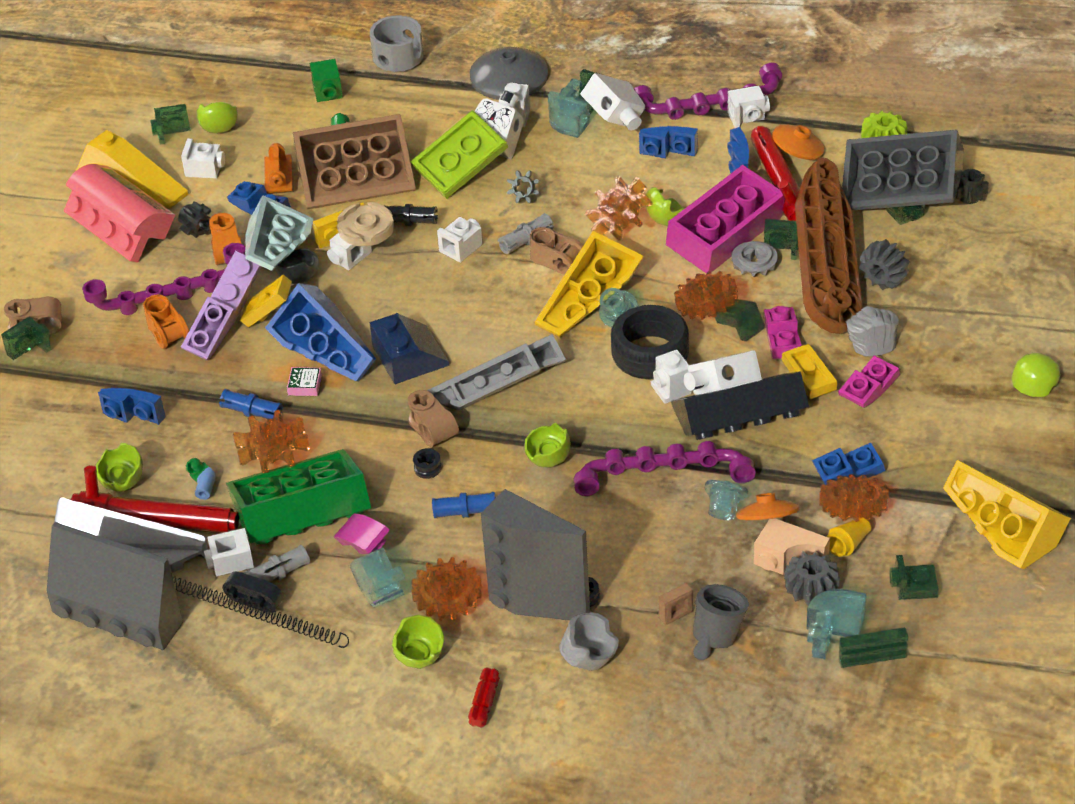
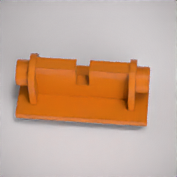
M274 143L269 147V156L264 157L266 192L282 193L293 191L292 155H286L284 147L280 143Z

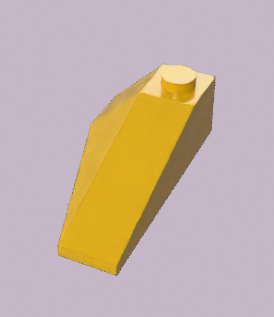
M105 130L87 143L76 169L77 171L88 164L109 166L167 209H171L189 195L186 188L126 139L108 130Z
M592 231L534 322L535 325L558 337L563 336L629 282L643 260V255Z
M959 460L956 461L943 487L960 510L973 521L977 531L990 542L993 551L998 556L1021 569L1027 568L1056 548L1071 519L1048 505Z

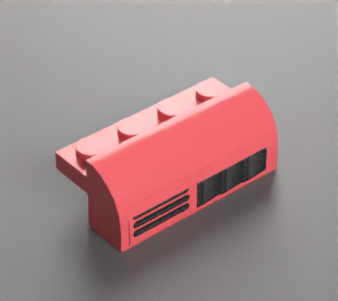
M99 164L85 165L75 171L66 183V186L72 192L64 212L129 261L139 262L148 238L165 240L175 214L109 166Z

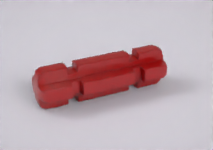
M486 667L481 672L479 678L481 681L478 682L472 701L473 706L468 714L469 724L473 727L478 726L482 728L487 723L489 717L487 714L491 710L496 693L494 689L497 688L500 679L499 671L495 668L490 669Z

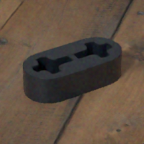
M238 571L232 572L222 586L224 593L228 594L229 598L231 596L234 597L233 601L238 597V603L244 599V605L249 601V607L254 603V609H256L257 605H260L261 611L262 607L265 606V612L270 608V613L277 609L284 596L275 584Z

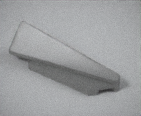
M553 334L530 345L525 343L426 391L432 393L441 405L461 410L539 373L540 369L563 363L566 359Z
M59 498L57 502L55 522L168 558L171 572L184 568V562L193 557L205 558L204 551L209 550L206 537L200 534L65 498Z

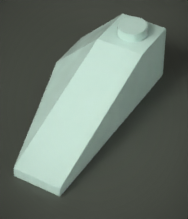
M263 195L248 222L245 234V259L272 271L309 237L313 218Z

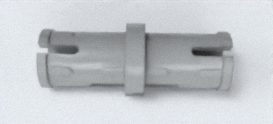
M544 213L531 222L521 223L517 226L516 230L498 239L500 249L505 254H509L524 244L529 245L531 231L538 227H546L552 230L554 228L553 225H550L553 224L552 219Z
M300 545L278 557L273 555L268 558V562L244 573L268 582L276 578L282 580L286 578L287 573L305 564H309L310 559L305 548Z

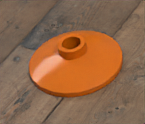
M783 124L775 127L773 130L772 138L783 151L792 156L806 160H815L824 153V145L821 140L811 133L809 128L803 125Z
M763 493L756 495L757 502L751 503L736 512V518L740 520L773 519L797 513L800 508L796 503L776 499L775 493Z

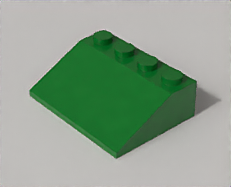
M344 449L226 482L235 510L239 514V521L242 528L246 530L250 544H265L272 541L275 536L282 534L296 535L304 530L303 528L313 525L318 527L327 526L333 523L334 519L344 516L350 518L354 513L362 515L364 510L371 509L364 475Z

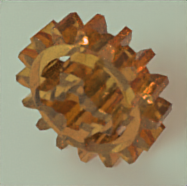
M708 271L706 275L698 273L695 279L687 278V284H679V291L674 292L677 310L681 311L683 317L689 314L692 320L697 316L704 320L706 315L714 318L718 311L725 313L727 312L726 306H734V300L738 299L735 279H732L730 274L723 276L722 271L717 272L715 275H712L711 271Z
M849 474L848 478L839 475L837 476V481L828 479L827 485H821L819 506H822L823 512H830V517L832 518L838 516L842 521L853 518L855 522H859L860 518L864 517L869 521L872 515L880 517L882 516V511L888 510L889 490L886 489L885 483L877 484V478L869 479L866 475L855 478L853 474Z
M451 557L448 563H444L441 558H438L437 565L434 566L429 562L425 563L426 571L418 569L416 571L417 578L411 581L412 599L417 604V610L422 611L425 609L426 616L428 617L438 614L439 621H442L445 615H450L452 620H456V613L459 612L465 616L468 615V606L476 608L477 599L482 598L481 577L477 575L476 568H467V561L465 560L455 564L454 557Z

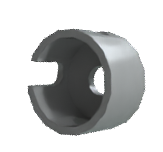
M396 15L382 18L372 25L370 41L373 62L377 67L386 71L398 72L414 68L421 62L424 57L421 26L417 20L408 16ZM409 29L414 38L407 36L405 30Z

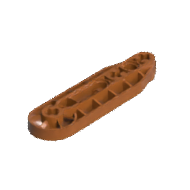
M818 158L805 173L795 202L803 304L808 316L821 329L830 333L843 334L848 332L847 323L842 316L844 312H851L852 316H854L862 309L853 215L839 181L837 166L827 158Z

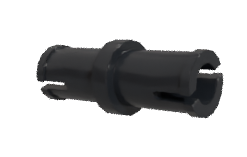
M413 204L385 206L391 211L394 223H404L405 226H412L413 223L437 224L438 215H435V213H438L437 206L414 207Z

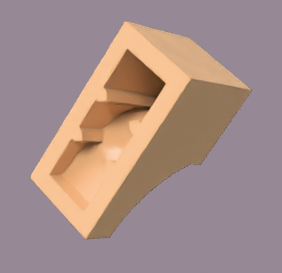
M776 518L769 519L754 542V564L765 570H771L784 575L786 566L789 565L791 558H800L803 551L808 555H813L817 550L820 557L829 555L830 538Z

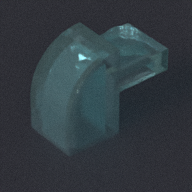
M572 78L567 86L561 89L560 93L550 91L548 95L549 123L551 127L559 133L579 138L590 123L589 103L583 100L580 94L582 92V81Z
M384 548L355 559L349 565L362 594L372 607H378L405 595L400 585V582L405 578L400 566L392 568Z
M832 589L818 594L811 600L807 607L806 629L809 630L807 642L813 643L812 657L826 658L832 634L859 639L866 613V593L845 589Z

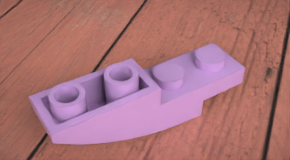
M237 251L234 252L211 297H207L181 345V349L207 361L209 360L245 305L250 295L249 290L262 266L245 259L244 254Z

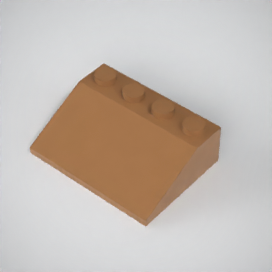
M400 114L293 132L294 147L307 209L416 191Z

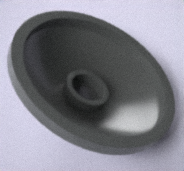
M501 47L490 50L480 56L470 69V82L473 88L483 96L499 100L500 94H503L508 83L529 85L530 96L539 91L548 79V67L544 59L535 52L521 47Z

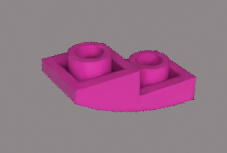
M776 306L772 309H764L765 326L772 359L782 358L783 352L802 346L797 332V319L793 307Z
M874 355L861 372L857 370L853 372L838 393L840 396L865 408L879 398L900 375L899 368Z
M354 513L335 534L334 538L341 545H351L360 554H370L371 552L376 553L385 544L386 539L384 536L390 529L370 517Z

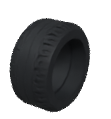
M659 305L637 306L623 312L613 323L611 329L612 357L618 368L630 376L641 379H654L653 372L656 370V357L674 350H678L685 361L688 358V326L684 318L670 308ZM642 337H659L669 341L657 347H641L631 343Z

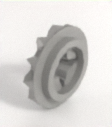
M750 241L738 245L733 250L731 261L733 262L734 269H740L742 275L751 273L754 277L756 273L766 275L767 270H774L778 256L776 250L769 244ZM754 255L758 259L757 262H751Z

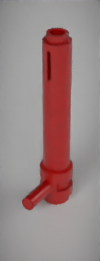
M758 126L751 133V141L772 184L780 189L785 198L782 211L790 227L797 231L795 202L800 188L779 147L774 142L770 129Z
M92 465L84 468L86 491H81L80 494L74 493L71 497L73 501L173 528L225 533L237 530L239 526V514L234 512L232 508L113 497L111 493H101L98 487L97 470Z

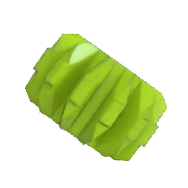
M881 110L879 114L870 113V116L864 118L862 123L861 138L907 134V122L902 120V115H893L892 111L884 113Z

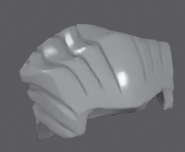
M864 307L856 315L852 316L851 319H848L847 331L849 340L853 342L855 352L870 357L886 354L894 350L897 344V326L899 322L896 314L890 310Z
M583 613L570 620L559 644V650L571 666L595 671L604 666L614 656L619 645V639L609 631L610 626L607 618L598 613Z

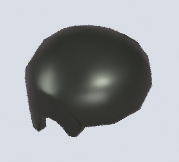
M308 248L296 249L275 269L279 277L285 275L292 281L291 284H302L311 279L317 272L319 260L316 253Z

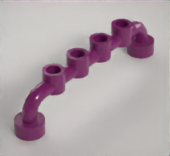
M767 63L759 70L761 80L765 84L760 86L763 95H769L774 92L779 81L782 79V72L777 63ZM749 83L745 85L743 88L753 87L757 85ZM640 85L634 88L645 104L644 111L651 114L667 113L668 117L672 120L681 118L684 114L683 110L693 109L697 115H704L709 111L710 105L719 104L722 110L727 111L728 91H731L729 88H722L716 94L711 95L698 92L688 99L679 100L677 97H671L665 103L655 104L652 103L654 97L650 87Z
M231 243L224 247L223 256L227 265L235 251L245 255V246L243 244ZM207 269L202 272L201 276L194 278L181 276L176 278L173 283L163 286L151 284L147 286L146 290L136 293L123 291L114 299H106V285L99 279L87 281L83 285L82 290L85 300L93 303L97 308L105 311L120 309L122 314L132 315L138 309L137 304L144 303L146 298L152 295H163L166 297L176 294L177 299L188 300L193 296V289L203 287L207 293H213L225 269L220 271Z
M704 441L699 444L698 451L686 452L685 447L681 444H672L668 447L665 454H655L653 448L643 446L636 451V456L624 457L623 452L619 449H611L605 454V459L590 461L575 474L574 488L576 493L581 496L594 495L599 490V478L596 472L608 471L612 475H619L625 469L638 468L642 472H651L659 466H670L674 470H680L687 464L700 463L704 467H712L719 461L730 462L729 470L733 481L747 483L755 477L754 462L749 457L743 456L738 451L732 449H716V445L711 441Z

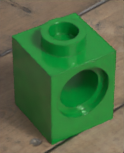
M336 59L311 62L310 70L316 101L323 102L343 98Z

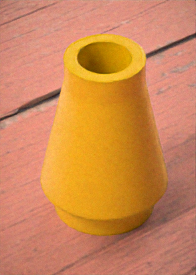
M857 517L855 520L831 528L827 535L830 538L829 551L838 557L851 555L863 538L870 533L871 525L869 521L864 517Z

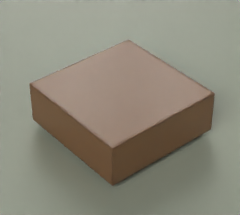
M687 583L658 596L659 618L665 625L693 611V590Z

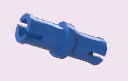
M224 389L220 399H225V401L219 402L221 408L243 412L246 417L258 416L278 422L282 412H278V409H283L282 403L260 399L257 394L250 393L245 395Z
M464 492L460 493V496L432 498L434 519L462 515V518H467L469 514L482 513L496 499L495 492L467 495Z

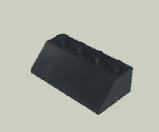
M801 371L771 376L760 381L724 390L671 400L672 407L685 435H695L696 440L713 437V430L724 428L725 433L743 429L742 423L753 421L754 426L772 422L771 416L782 414L783 419L801 415L800 409L809 407Z

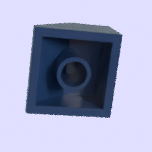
M398 313L369 322L373 349L394 384L449 366L448 359L427 325Z

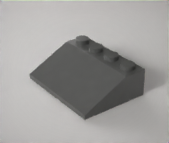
M958 130L848 139L846 141L842 189L851 210L954 202L962 175L964 154Z
M505 489L481 513L489 600L496 607L504 608L515 615L570 621L577 615L590 613L586 531Z
M54 522L51 528L47 595L52 612L61 618H70L81 622L87 627H96L108 631L116 637H125L137 641L143 646H152L164 650L183 623L168 558Z

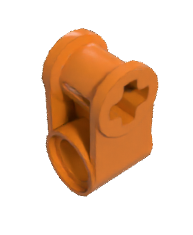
M218 213L209 220L212 250L216 265L226 264L223 256L225 246L231 243L241 244L233 216L228 213Z
M152 295L146 298L143 307L147 326L159 346L165 349L169 343L180 338L185 339L189 332L188 326L168 298L163 295Z

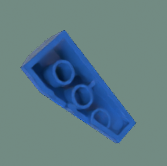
M298 283L265 327L283 347L296 351L312 361H317L354 381L359 382L376 360L337 306L317 286Z

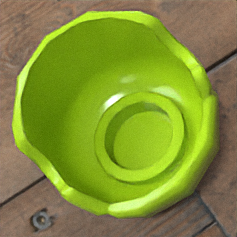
M224 102L211 103L207 106L200 104L197 109L198 122L202 129L209 133L227 132L236 124L237 107Z
M652 187L645 196L647 212L656 223L668 226V221L684 209L674 198L664 199L661 195L663 189Z
M1042 353L1026 354L1017 361L1011 378L1013 387L1031 397L1048 396L1051 389L1058 385L1060 378L1059 365L1048 355Z
M553 423L551 426L536 428L525 439V454L532 463L539 467L552 468L562 463L570 453L571 442L567 429H562L557 423Z
M120 443L117 449H106L101 459L96 463L97 479L104 488L122 492L133 488L141 479L143 470L142 457L136 447L127 443Z
M419 614L404 618L392 640L393 653L396 659L407 667L417 669L433 664L438 659L444 643L441 625L431 617Z

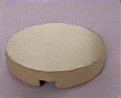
M367 202V205L360 206V203L353 204L344 209L337 220L340 238L346 243L355 246L379 244L392 234L394 228L391 211L384 205L375 202Z

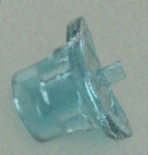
M609 288L600 296V319L606 326L612 328L615 320L623 312L637 307L638 302L633 294L628 291Z
M708 480L705 482V491L710 498L709 515L722 520L734 519L738 504L741 500L748 497V489L730 481Z

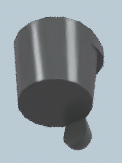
M713 584L701 588L695 600L696 610L692 630L693 636L698 640L693 651L696 659H707L710 655L711 647L728 648L733 644L749 607L748 599L734 588Z

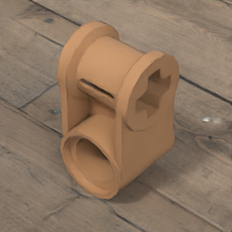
M538 227L530 233V259L532 262L555 270L563 275L566 274L583 247L579 240L557 233L550 228Z
M46 296L32 299H13L4 306L5 315L9 318L8 331L14 337L51 335L61 329V303L57 298Z
M417 390L409 395L408 406L411 409L409 424L422 437L426 445L433 447L458 434L459 429L454 416L439 403L432 393L426 390Z

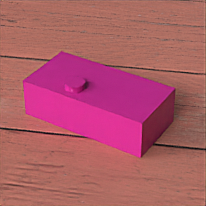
M741 165L668 221L665 245L709 275L732 257V252L738 245L752 241L782 217L785 198L780 189L746 166Z

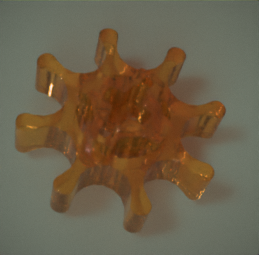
M617 176L615 178V187L610 189L607 194L597 190L595 195L600 199L598 207L585 212V215L595 224L591 227V231H595L603 236L609 231L620 241L623 238V229L629 227L630 223H635L637 227H641L643 222L637 217L640 209L653 204L652 200L645 193H642L647 188L645 184L636 177L628 186L620 176Z
M275 410L273 419H267V422H259L254 416L248 417L250 432L233 433L240 465L243 466L249 461L258 459L262 473H267L269 465L275 464L276 460L285 461L289 467L295 466L293 451H308L310 449L308 435L303 434L305 433L303 419L298 417L293 422L283 423L280 410Z

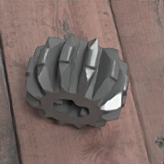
M887 239L880 242L876 240L862 252L859 258L861 261L859 269L865 272L864 278H869L872 281V286L878 284L882 290L888 287L893 289L907 276L910 261L903 257L905 251H900L897 248V243L890 245Z
M817 550L813 555H808L803 551L800 558L792 557L784 571L787 593L793 594L795 602L804 599L807 606L811 601H816L822 605L824 598L832 600L835 591L838 590L840 585L837 563L831 562L829 555L820 557Z

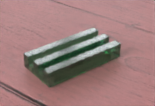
M906 628L841 637L838 658L841 668L907 658L908 634Z

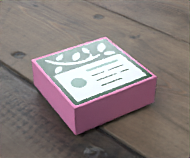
M291 367L287 385L288 395L318 396L322 377L321 368Z

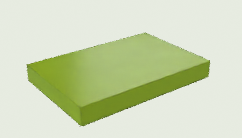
M472 110L411 161V164L440 194L448 199L508 148V144Z

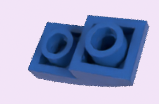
M662 126L641 129L639 132V153L643 155L666 159L668 152L695 156L698 151L697 128Z
M740 127L731 129L730 142L727 143V149L731 156V161L728 163L730 173L734 172L741 165L749 169V146L747 139Z
M243 181L227 196L230 203L250 215L253 214L263 195L291 207L287 197L267 194L264 185Z
M105 388L98 392L103 414L112 419L116 418L128 423L135 415L141 420H147L158 425L165 419L163 403L159 395L126 388Z
M868 443L846 454L843 453L841 448H838L812 460L825 485L856 482L885 471L884 464L872 443Z

